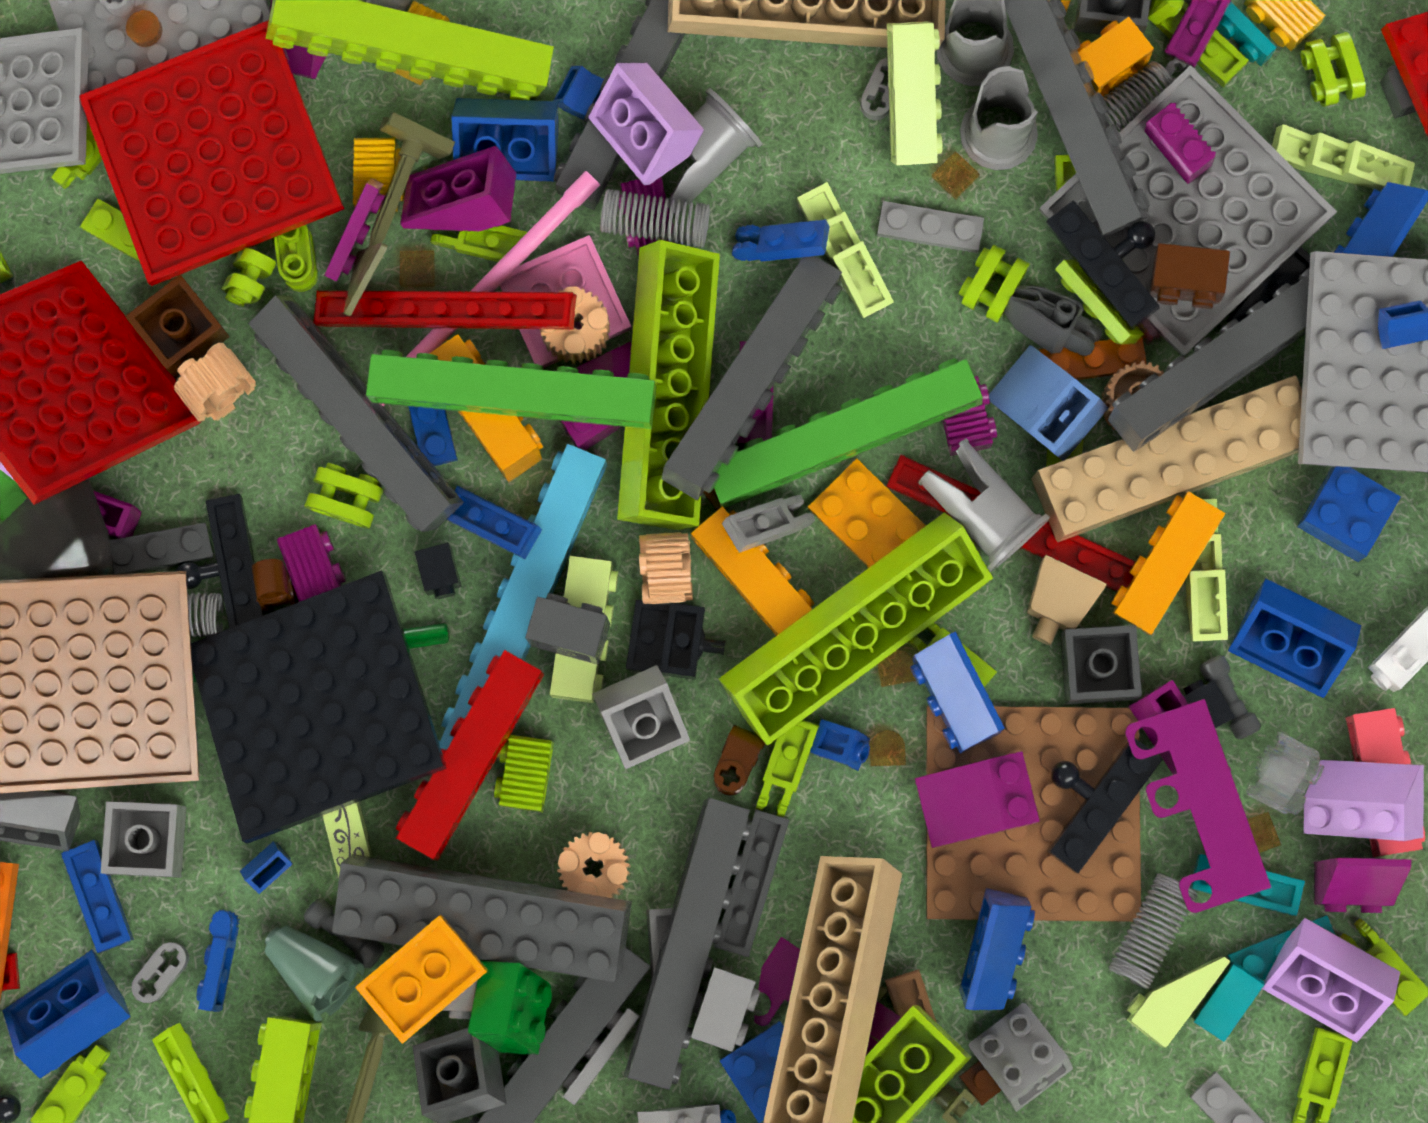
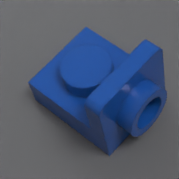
M821 719L810 753L859 771L861 763H864L868 758L870 738L857 730Z

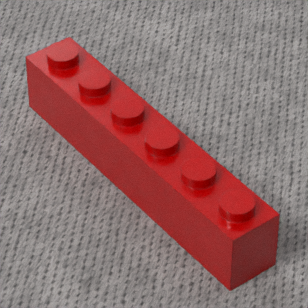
M506 650L503 651L501 657L495 655L486 670V674L490 676L483 688L477 686L468 701V705L472 707L465 719L459 717L450 732V736L454 738L448 749H441L447 769L434 773L429 781L424 779L414 795V798L418 801L411 813L407 810L404 812L396 826V830L400 831L396 839L433 860L438 861L544 677V673Z

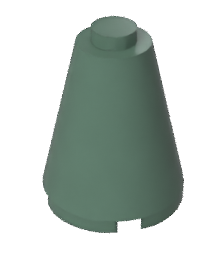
M288 925L282 928L276 927L265 939V954L308 1014L316 1021L323 1020L321 1014L324 1012L331 1016L339 1010L356 989L357 985L349 986L356 977V974L358 973L363 976L365 967L359 960Z

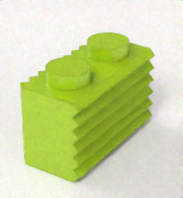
M516 735L509 736V743L506 742L500 752V763H505L503 777H497L494 798L500 799L499 805L501 807L543 813L554 746L553 741Z

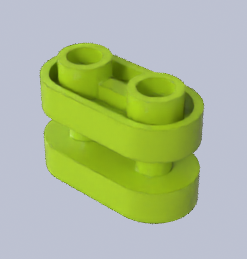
M1348 32L1332 35L1331 47L1326 48L1322 39L1305 43L1304 50L1300 52V58L1304 70L1313 69L1316 81L1310 83V91L1315 102L1320 101L1322 107L1337 104L1339 102V92L1345 91L1348 100L1365 96V78L1353 40ZM1331 60L1336 62L1340 75L1338 79H1336Z
M307 225L274 237L279 274L287 286L297 292L310 290L318 280L314 239Z
M994 244L990 250L985 247L983 248L975 263V266L979 267L974 279L969 276L966 278L958 295L964 297L961 304L972 310L975 309L978 302L988 306L989 309L985 317L998 323L1004 314L1011 296L1014 295L1017 286L1023 280L1030 263L1019 257L1013 266L1002 261L1006 250ZM995 273L1005 277L996 295L986 290Z
M250 248L239 251L233 266L241 270L240 274L232 273L226 277L221 288L222 291L227 293L225 299L241 307H244L245 303L253 304L259 301L265 287L258 283L257 279H265L271 276L276 262L265 254Z
M327 463L325 468L318 467L313 481L322 485L320 494L308 493L304 507L313 512L370 529L374 515L365 510L368 501L380 502L383 488L378 486L379 480L365 474H360L358 478L346 475L347 470L331 463ZM335 491L355 496L353 504L349 505L334 500Z

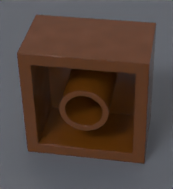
M1158 243L1153 263L1151 296L1157 298V303L1177 305L1178 300L1191 301L1192 307L1212 309L1213 304L1219 305L1225 295L1230 251Z
M178 275L125 316L175 379L180 376L177 369L185 361L194 358L197 362L199 358H203L213 345L223 343L230 337L181 275Z

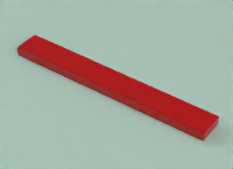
M317 291L313 323L316 326L573 330L577 295L573 292L364 291L351 316L343 313L348 291Z
M900 455L886 485L887 488L937 511L945 512L949 516L950 514L925 487L918 484L919 480L928 470L963 491L972 502L981 494L978 489L903 455ZM1048 521L1021 547V549L1040 558H1044L1045 555L1050 556L1106 583V588L1115 592L1122 585L1128 588L1134 578L1129 572L1136 561L1079 535L1057 543Z

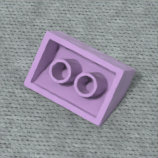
M617 63L588 117L644 185H650L687 159L704 131L702 126L648 63Z
M1338 760L1320 761L1304 796V834L1396 841L1423 838L1424 765Z
M1304 918L1287 938L1264 981L1265 985L1262 989L1357 1043L1393 1003L1400 971Z

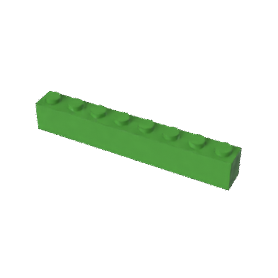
M382 350L381 355L371 354L366 396L372 403L652 429L656 384L654 380H649L648 375L640 373H629L628 378L613 377L614 373L606 370H593L591 375L580 374L578 369L565 366L557 367V371L543 370L542 365L523 363L522 368L508 367L507 362L500 360H487V365L474 364L473 359L456 356L452 357V361L438 360V356L433 354L418 353L416 358L403 357V353L399 351Z
M957 358L950 359L941 363L938 366V371L928 375L925 372L913 374L905 379L906 384L893 388L892 385L881 387L873 392L874 397L864 401H860V398L849 400L840 406L841 410L829 415L827 411L817 413L808 418L809 423L797 428L794 424L777 430L775 432L776 436L766 441H763L762 438H757L743 445L744 449L736 452L729 465L727 466L722 463L716 472L720 477L714 489L721 506L724 508L733 506L982 405L983 397L967 359L958 362Z

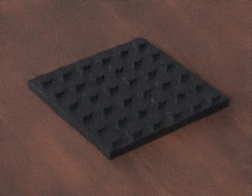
M382 570L191 643L193 671L241 839L246 844L447 769L389 582Z

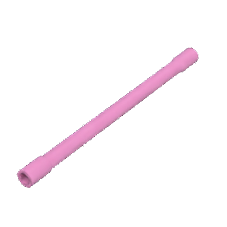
M585 171L564 192L563 197L470 291L494 292L575 208L585 202L600 184ZM433 328L406 357L416 358L418 353H431L441 346L458 328Z

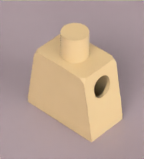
M1045 555L1040 563L1027 609L1028 614L1040 619L1032 637L1041 643L1051 645L1058 629L1063 631L1065 629H1076L1105 589L1106 583Z

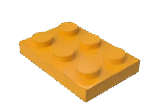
M857 458L808 506V509L868 568L926 526Z
M439 915L355 988L403 1044L488 970L446 919Z

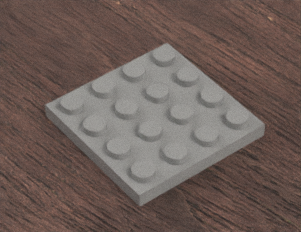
M74 28L0 38V174L86 164L87 117L79 95L88 92L89 32L87 30Z

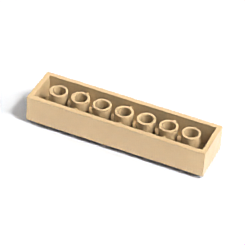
M669 0L668 32L887 48V23L928 21L934 23V29H938L941 45L945 40L946 0Z
M1296 375L1189 414L1135 452L1121 439L1038 470L1031 479L1044 512L1050 517L1048 521L1057 543L1171 501L1176 495L1184 496L1188 491L1191 493L1299 453L1302 388Z
M820 856L763 1123L853 1122L902 873L884 859Z

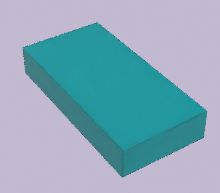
M1233 962L1194 1018V1023L1225 1042L1265 985L1264 981L1236 962Z

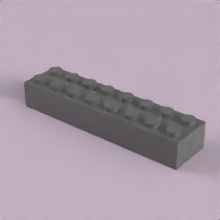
M352 854L340 866L332 933L404 946L434 919L442 915L478 959L521 963L529 968L616 982L623 970L632 901Z

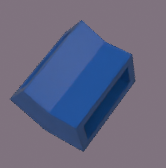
M571 66L553 101H558V107L563 111L584 120L592 103L596 104L601 94L600 87L604 79L591 73L583 66Z
M1421 300L1379 309L1378 331L1382 349L1428 340V308Z
M273 841L240 870V873L244 880L260 894L292 865L291 858L277 842ZM278 856L281 858L258 880L254 878Z

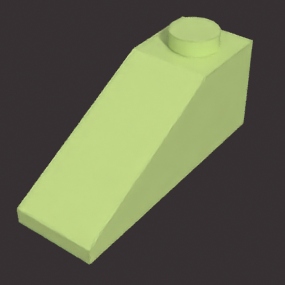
M1218 957L1148 991L1145 996L1139 993L1127 1008V1011L1131 1013L1127 1021L1160 1047L1166 1048L1230 961L1226 957Z

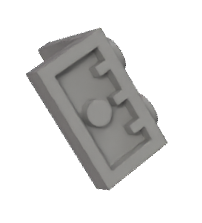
M1026 1003L1020 1004L968 1045L979 1062L1003 1091L1007 1101L1016 1112L1073 1070L1068 1056Z

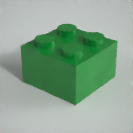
M481 961L488 971L477 981L468 1033L501 1053L539 1055L540 1044L545 1038L544 1022L546 1011L552 1000L551 984L521 963Z

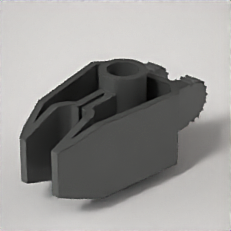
M1017 286L1004 311L1016 330L1051 354L1061 353L1065 347L1082 356L1090 355L1094 350V343L1098 342L1102 336V329L1098 325L1081 316L1084 308L1079 301L1041 286Z

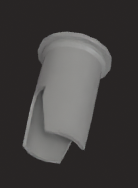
M954 0L948 22L945 25V40L940 45L939 50H937V59L944 72L956 82L968 86H981L989 72L998 67L1010 66L1014 54L1013 37L1007 27L1004 0ZM981 22L997 31L999 37L994 35L986 40L974 41L964 38L956 30L966 23Z
M1005 66L998 67L989 72L986 79L981 83L976 103L969 108L963 117L960 127L962 146L969 158L982 167L993 170L1012 169L1025 162L1035 148L1038 137L1036 125L1038 111L1034 110V105L1028 97L1029 88L1023 70ZM1002 106L1012 109L1023 121L1013 125L997 122L982 130L978 124L977 117L981 112L990 107Z
M711 88L705 91L708 95L706 103L692 115L704 131L689 156L694 163L685 171L669 198V208L671 200L675 199L674 215H676L679 199L681 200V213L684 201H687L688 206L748 147L756 146L760 148L763 145L741 117Z
M966 438L959 443L960 447L956 453L974 486L981 493L973 502L963 491L930 470L924 474L918 484L925 487L988 555L990 565L987 568L992 572L1037 533L1050 517L1047 514L1043 516L1035 514L969 444V440Z

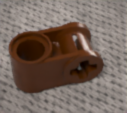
M265 559L252 565L256 598L263 612H269L271 607L298 603V597L290 575L281 560Z
M735 724L727 737L721 758L714 772L716 788L719 792L728 796L738 794L745 787L752 768L755 767L759 759L758 755L765 745L757 734ZM730 770H735L736 778L739 782H731L729 786H725L724 778L721 774H728Z

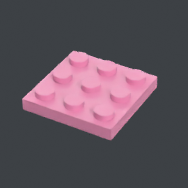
M590 235L519 265L500 285L502 292H559V290L563 291L566 287L576 286L580 290L583 288L585 293L590 291L593 297L598 296V300L602 301L603 306L606 307L610 323L609 339L632 330L631 324ZM578 321L574 322V328L577 330L581 329V324ZM519 329L534 364L542 365L545 368L559 362L557 356L553 357L551 351H547L540 329Z

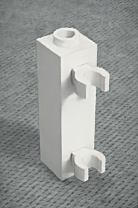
M1428 606L1367 667L1373 672L1371 679L1381 689L1385 691L1390 689L1392 692L1402 689L1428 662Z

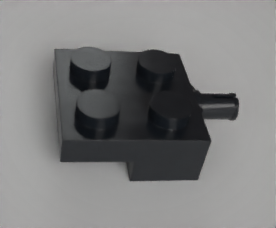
M636 600L625 669L642 672L657 665L664 676L695 680L698 661L703 652L724 655L726 640L705 638L703 630L705 607L677 603L643 604V600Z

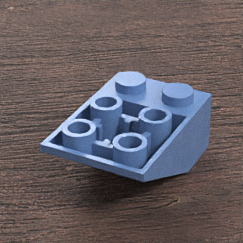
M1029 345L989 394L992 404L1062 461L1068 458L1109 408L1098 396L1032 345Z

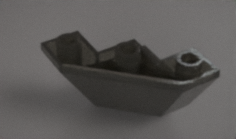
M89 478L35 505L27 498L0 525V581L114 575L108 531Z

